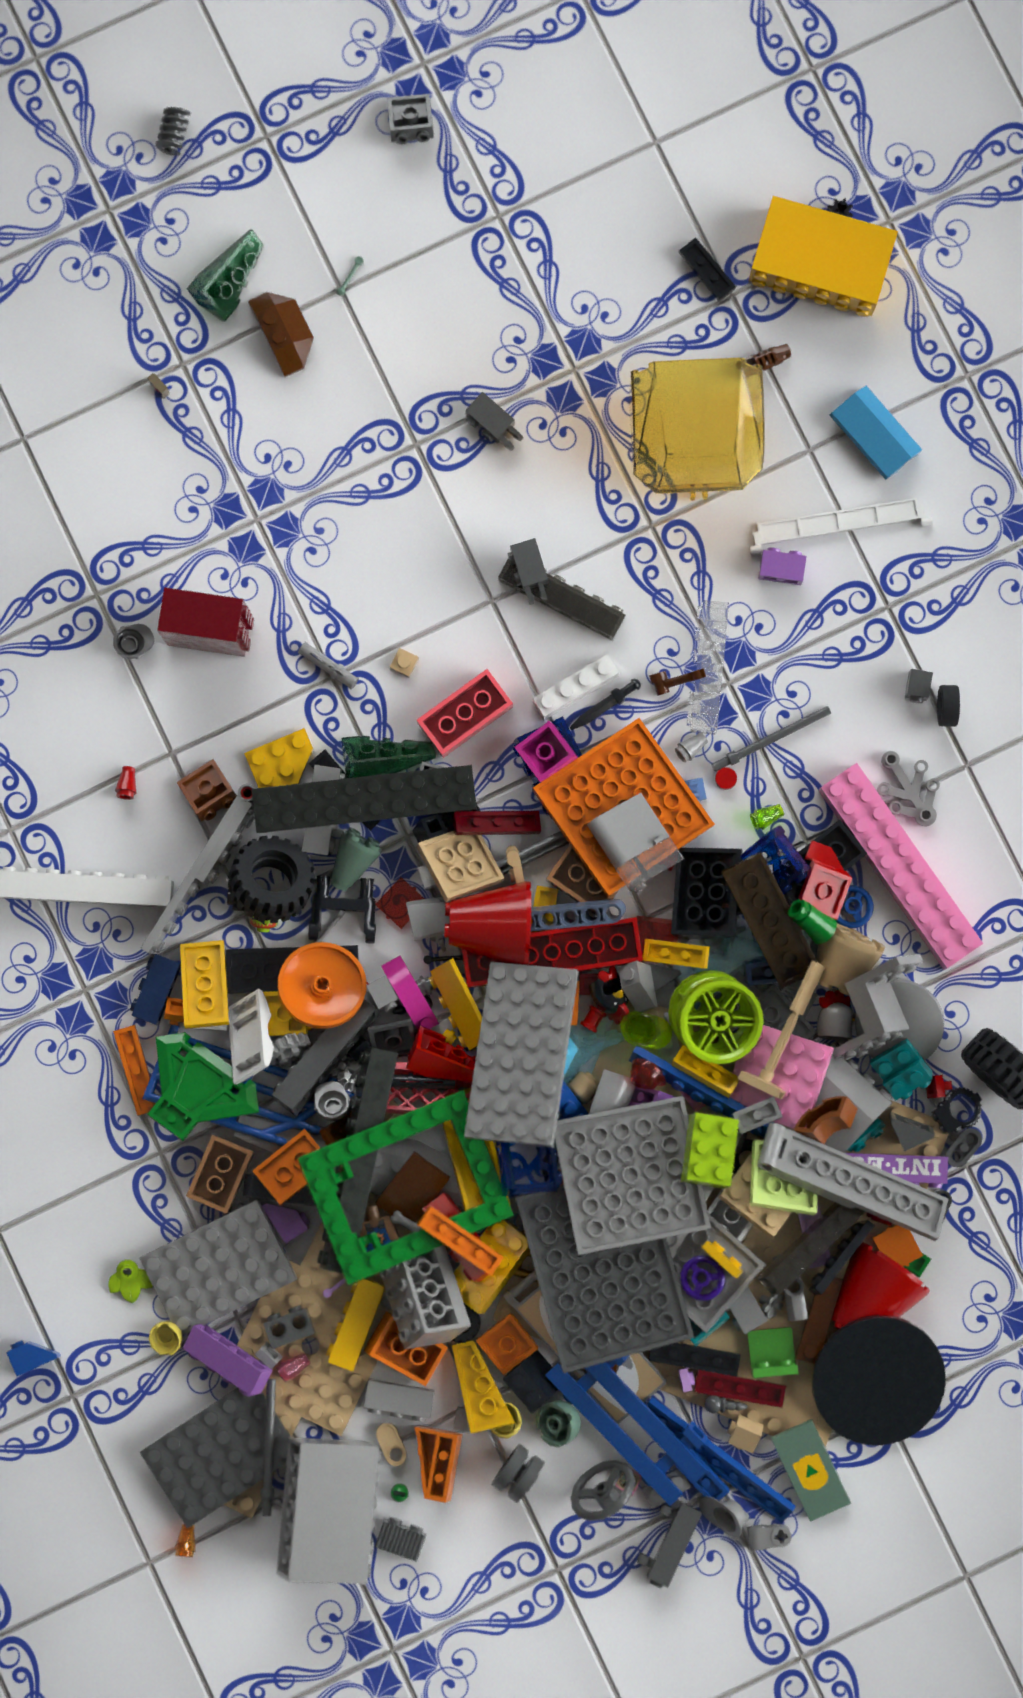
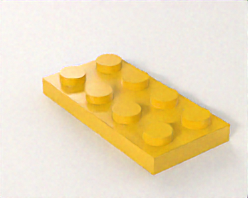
M224 940L180 944L185 1029L229 1025Z

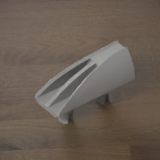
M443 897L406 902L414 940L430 937L433 954H437V943H439L442 952H445L447 949L443 934L445 924H449V916H445V903H450V901L445 902Z

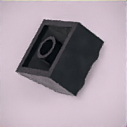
M536 1350L503 1377L504 1382L531 1414L559 1390L545 1376L553 1367L539 1350Z

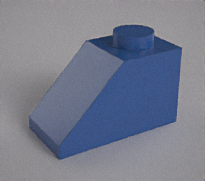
M23 1340L10 1345L12 1350L6 1352L17 1377L61 1357L60 1353L31 1341L24 1344Z

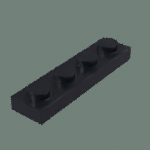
M869 1220L856 1222L850 1230L852 1234L848 1239L844 1238L837 1246L838 1252L835 1256L831 1255L824 1263L825 1269L821 1273L818 1272L812 1278V1285L808 1290L814 1295H821L875 1225Z
M676 1342L651 1349L649 1360L737 1377L741 1354Z

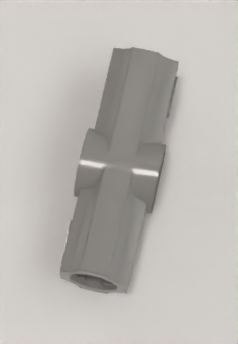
M791 1251L773 1257L784 1290L788 1321L808 1319L804 1283L800 1278ZM791 1280H796L799 1284L798 1290L793 1293L789 1292L787 1288L788 1283Z

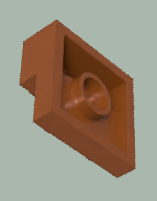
M214 759L177 782L201 821L213 819L217 814L216 812L222 808H230L237 796Z

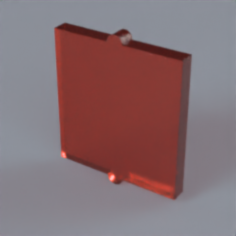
M400 877L376 903V906L386 915L387 919H391L402 929L410 921L406 902L425 898L416 891V887H412Z

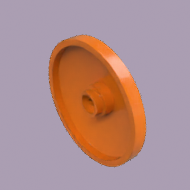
M311 943L295 950L283 963L278 977V995L284 1009L299 1023L312 1028H333L349 1021L361 1008L366 994V975L358 959L347 949L332 943Z

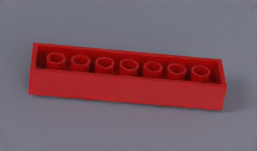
M636 917L620 919L616 923L560 928L533 932L530 935L528 965L577 969L578 972L609 968L611 966H622L634 961L643 962ZM462 949L468 989L487 986L491 962L505 963Z

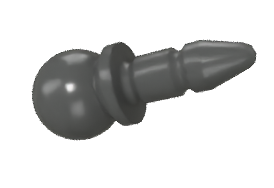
M714 1395L707 1397L704 1403L706 1410L710 1413H717L719 1411L724 1413L725 1409L740 1411L748 1408V1405L742 1402L726 1401V1398L722 1397L720 1399Z

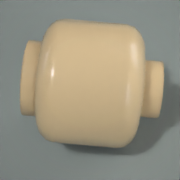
M579 1071L567 1083V1086L582 1104H586L595 1096L599 1082L588 1071L586 1073Z

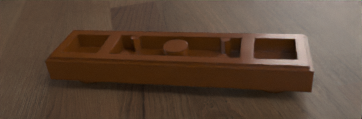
M835 1277L821 1295H814L808 1319L806 1320L796 1352V1359L811 1364L815 1363L819 1351L823 1348L843 1279Z

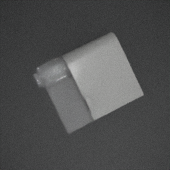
M642 793L601 814L587 824L630 892H640L647 887L646 882L684 859Z

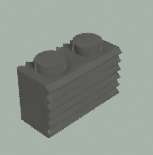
M390 1517L389 1520L384 1519L375 1547L417 1562L426 1537L423 1528L413 1524L410 1527L401 1525L402 1521L394 1517Z

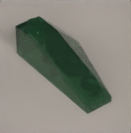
M252 229L248 230L202 270L186 288L198 305L225 322L240 303L239 296L242 289L246 288L248 284V275L251 269L255 268L264 244Z

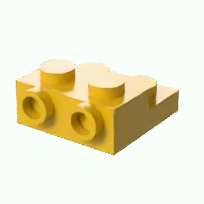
M278 991L263 992L271 1013L268 1022L269 1036H284L289 1033H296L298 1035L301 1032L303 1035H308V1031L312 1030V1027L299 1023L287 1013L282 1006Z

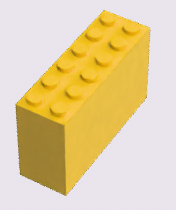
M773 196L748 281L757 287H771L778 293H792L794 297L799 299H813L815 303L820 305H834L836 309L841 311H847V309L855 311L857 315L862 317L872 316L879 299L898 231Z

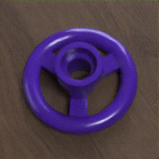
M701 1255L693 1257L685 1263L681 1271L680 1281L683 1290L688 1296L695 1300L707 1301L715 1298L722 1291L725 1283V1273L722 1266L714 1258ZM696 1263H709L716 1269L717 1273L709 1274L707 1270L700 1269ZM690 1268L694 1272L692 1274V1282L696 1285L694 1291L687 1282V1274ZM700 1274L706 1276L704 1282L699 1281L698 1277ZM718 1280L717 1286L713 1291L707 1294H700L702 1288L707 1286L710 1281Z

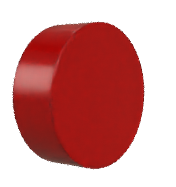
M729 767L721 768L716 773L715 782L719 788L729 790L735 786L737 774Z

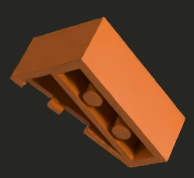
M422 1425L416 1426L415 1434L417 1435L418 1442L417 1449L421 1464L420 1471L424 1499L447 1503L452 1498L463 1434Z

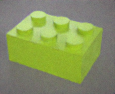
M696 1112L689 1115L681 1182L721 1189L731 1187L739 1120Z

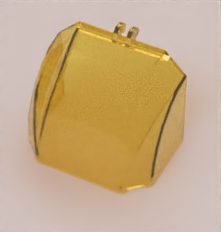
M744 358L653 361L648 363L649 368L640 372L636 369L631 371L629 410L633 475L654 493L690 492V500H695L696 492H702L703 500H708V491L743 490L763 469L765 422L763 371L761 365L757 364L755 367L749 365Z

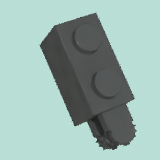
M481 392L465 410L466 421L474 428L478 426L483 430V436L490 442L493 440L497 444L500 442L504 447L512 451L515 447L504 436L509 432L518 441L524 438L513 427L515 419L484 392Z
M533 538L510 545L511 552L507 553L510 565H515L517 573H514L517 586H522L529 604H534V596L530 590L534 587H538L540 598L543 601L547 600L543 585L548 583V577L536 539Z

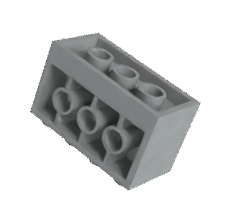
M445 1245L379 1272L385 1285L386 1296L390 1301L392 1315L396 1321L399 1338L403 1343L404 1349L450 1342L471 1326Z

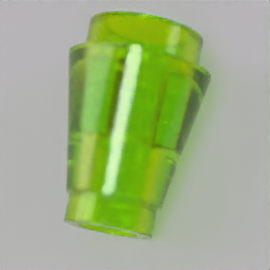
M780 804L754 810V813L750 814V819L756 830H764L784 816V811Z

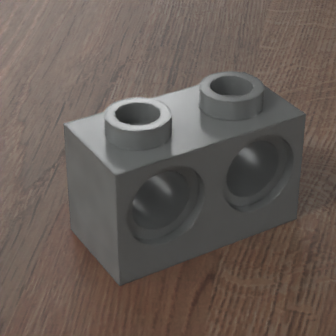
M301 1305L288 1309L289 1314L280 1316V1313L267 1317L268 1322L263 1323L272 1349L316 1333L307 1307L302 1309ZM296 1316H302L305 1319V1326L303 1328L295 1327L293 1320ZM274 1324H281L284 1327V1334L282 1336H276L273 1333L272 1328Z

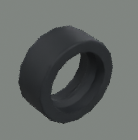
M940 685L937 696L939 726L956 727L960 716L958 685Z

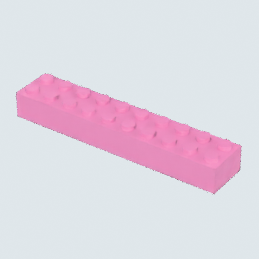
M857 763L818 790L836 817L841 820L867 852L864 857L943 970L949 968L983 944Z

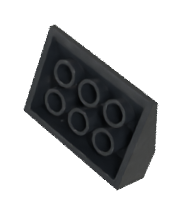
M680 848L678 850L671 935L678 939L736 937L738 905L721 871L742 861V849Z

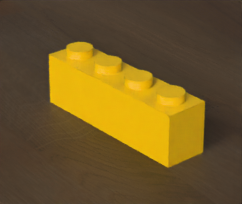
M366 1278L353 1283L350 1292L354 1295L351 1302L346 1301L342 1311L346 1316L343 1323L338 1322L334 1335H337L335 1344L330 1343L326 1356L329 1357V1363L352 1372L354 1371L385 1291V1285Z

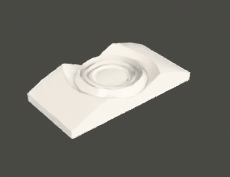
M260 989L255 990L228 1007L230 1009L229 1031L233 1083L237 1085L267 1068L272 1059L274 1046L268 1031L271 1013L263 991Z

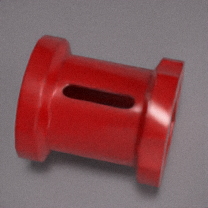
M590 1005L588 1014L580 1024L596 1033L598 1025L603 1017L606 1018L607 1014Z

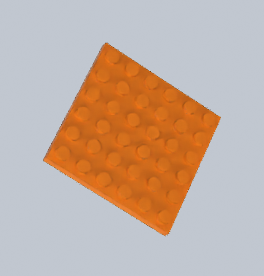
M640 718L532 788L534 794L607 898L715 825ZM642 793L670 837L639 854L619 869H615L587 824L601 814Z

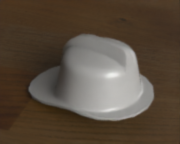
M707 1496L699 1501L700 1510L706 1519L732 1538L736 1539L741 1536V1527L748 1521L749 1515L739 1503L734 1500L720 1502Z

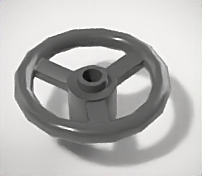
M617 1460L603 1461L590 1468L581 1475L573 1487L570 1497L572 1510L579 1518L588 1521L603 1520L620 1511L632 1496L635 1486L634 1473L626 1463ZM613 1469L607 1481L597 1484L594 1489H583L595 1474ZM623 1473L626 1478V1485L623 1493L620 1495L615 1489V1485ZM579 1499H595L603 1510L594 1512L584 1510L580 1505Z

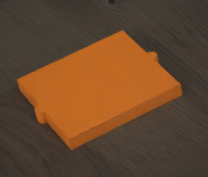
M901 1226L887 1227L886 1231L872 1237L878 1250L901 1266H909L910 1262L923 1256L910 1230Z

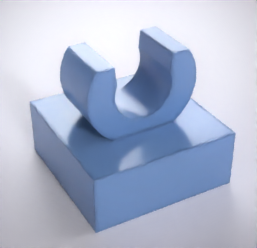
M703 778L685 781L698 801L707 799Z

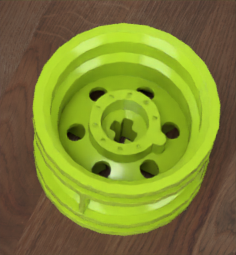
M705 970L694 973L677 986L670 999L668 1017L673 1033L694 1055L706 1062L724 1064L739 1060L753 1049L760 1038L763 1028V1012L758 999L742 983L725 972ZM719 991L721 992V997L718 999L714 998V993ZM701 1002L699 1008L695 1009V1003ZM739 1003V1009L733 1010L736 1004ZM717 1015L721 1017L719 1022L714 1020ZM693 1025H700V1029L697 1032L693 1031ZM730 1026H738L736 1032H731ZM718 1036V1041L716 1043H712L715 1037Z

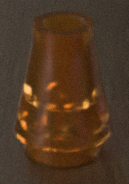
M185 1524L181 1525V1530L174 1550H176L175 1556L193 1558L194 1552H196L195 1525L188 1529Z

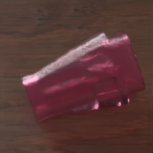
M303 1352L298 1356L280 1362L276 1369L286 1383L289 1380L292 1381L311 1363Z

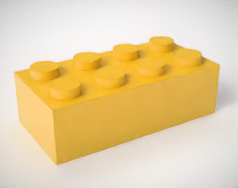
M508 1219L488 1226L480 1237L484 1244L504 1257L492 1276L488 1275L480 1282L469 1281L462 1272L464 1269L462 1264L454 1272L463 1302L478 1314H485L530 1253L525 1233Z

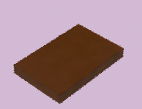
M414 1151L377 1198L375 1204L391 1216H393L395 1211H399L404 1217L416 1223L424 1213L422 1209L434 1200L448 1182L450 1176Z

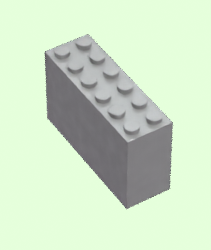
M288 1438L277 1575L288 1582L367 1584V1578L371 1574L369 1555L373 1552L371 1532L375 1529L373 1509L377 1506L375 1486H378L379 1474L377 1473V1464L381 1460L379 1446L367 1441Z

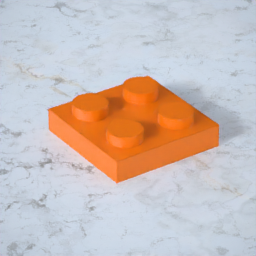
M509 1313L476 1339V1342L503 1375L539 1348L512 1313Z

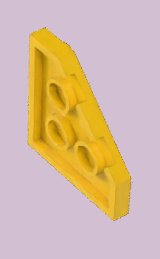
M305 728L244 754L258 788L299 784L309 757L312 754L313 747Z

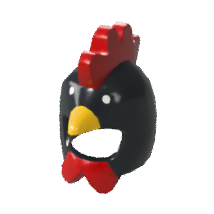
M611 966L609 973L602 970L599 971L597 980L591 983L588 988L597 1007L607 1013L610 1021L613 1020L618 1025L627 1022L629 1010L626 1005L629 999L622 990L619 973L614 966Z

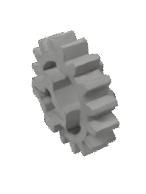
M302 1032L298 1035L296 1033H289L280 1039L274 1040L272 1042L274 1049L269 1066H289L293 1062L302 1059L303 1052L312 1046L308 1035H303Z

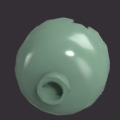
M557 1400L546 1403L538 1410L536 1427L537 1430H541L543 1441L550 1446L560 1447L570 1443L577 1437L581 1428V1418L579 1412L572 1404Z

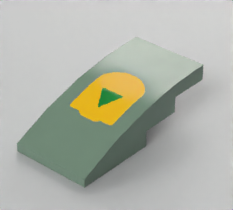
M812 1419L771 1437L810 1522L851 1504L850 1498Z

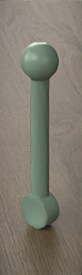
M358 256L355 258V265L343 285L337 289L339 296L345 294L346 286L358 266L363 264L362 257Z

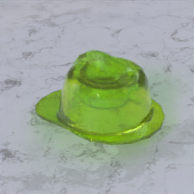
M632 1011L625 1015L620 1023L623 1037L633 1046L661 1049L670 1042L672 1037V1029L669 1023L664 1018L656 1015Z

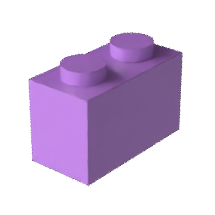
M772 547L763 550L758 579L802 585L807 556L802 555V552L799 551L784 553L780 552V549Z

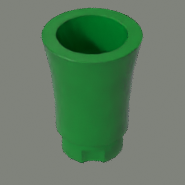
M797 899L791 904L788 910L789 917L809 935L815 944H823L833 936L837 927V922L834 918L824 914L805 900Z

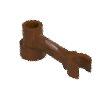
M703 668L668 679L666 671L649 675L651 684L654 683L657 696L669 693L670 687L704 678L706 674Z

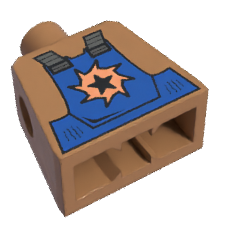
M377 1205L366 1208L367 1221L363 1222L360 1237L376 1232L381 1246L399 1239L390 1216L380 1218ZM372 1243L365 1245L367 1252L374 1249Z

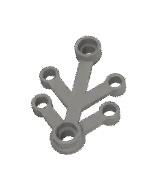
M894 751L886 752L881 759L882 765L886 769L893 771L903 789L891 787L888 783L883 782L877 787L878 794L910 800L915 807L902 806L899 801H893L889 805L893 815L903 814L915 817L916 822L921 826L932 825L937 817L932 805L935 793L940 787L939 781L934 778L927 781V794L924 804L919 797L923 776L928 770V763L924 760H919L915 763V775L911 784L899 765V755ZM893 756L895 762L889 763L887 757ZM919 763H923L925 765V769L923 771L918 769L917 765ZM935 782L937 785L936 789H931L929 783ZM883 785L888 788V792L882 793L880 787ZM893 804H897L900 809L898 812L892 810ZM924 811H927L929 813V819H924L922 817V813Z

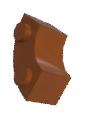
M846 1096L824 1099L822 1104L812 1110L809 1108L801 1116L794 1131L825 1144L833 1133L842 1129H851L858 1109Z

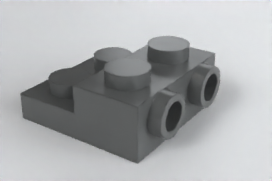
M430 94L387 98L391 142L402 145L406 144L409 140L427 142L430 138H434Z

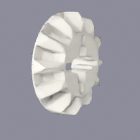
M358 1061L356 1063L348 1062L346 1069L340 1070L337 1077L338 1082L344 1087L345 1091L356 1093L357 1087H354L355 1078L351 1080V1073L355 1075L360 1072L361 1065H358Z

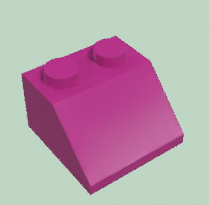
M551 721L545 723L515 746L517 752L540 782L578 758Z

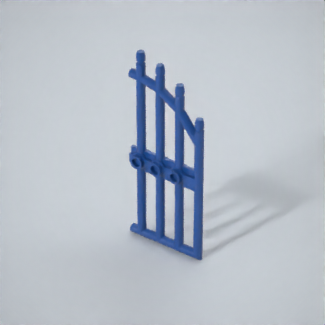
M171 1025L167 1035L176 1034L180 1026ZM190 1038L188 1041L192 1046L199 1042L217 1056L232 1060L230 1050L194 1038ZM158 1060L142 1098L156 1103L161 1097L154 1094L158 1081L160 1082ZM270 1065L262 1071L286 1078L289 1070ZM253 1076L243 1081V1083L245 1084L249 1079L252 1080ZM330 1077L329 1080H328V1082H329V1081H336V1082H337L338 1080L335 1079V1078H333V1077ZM254 1082L257 1092L273 1097L274 1088ZM236 1088L231 1090L235 1095L239 1092ZM346 1091L350 1098L355 1096L354 1093ZM310 1100L303 1107L306 1110L295 1118L258 1106L259 1113H256V1115L280 1122V1124L263 1130L236 1122L237 1117L209 1121L271 1143H276L279 1146H284L287 1140L280 1136L277 1137L275 1134L297 1128L319 1135L321 1130L316 1125L304 1122L317 1113L314 1109V1102Z

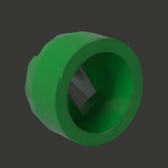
M401 1483L395 1484L391 1489L392 1499L396 1502H403L407 1499L409 1494L408 1488ZM394 1491L403 1492L405 1496L394 1495Z

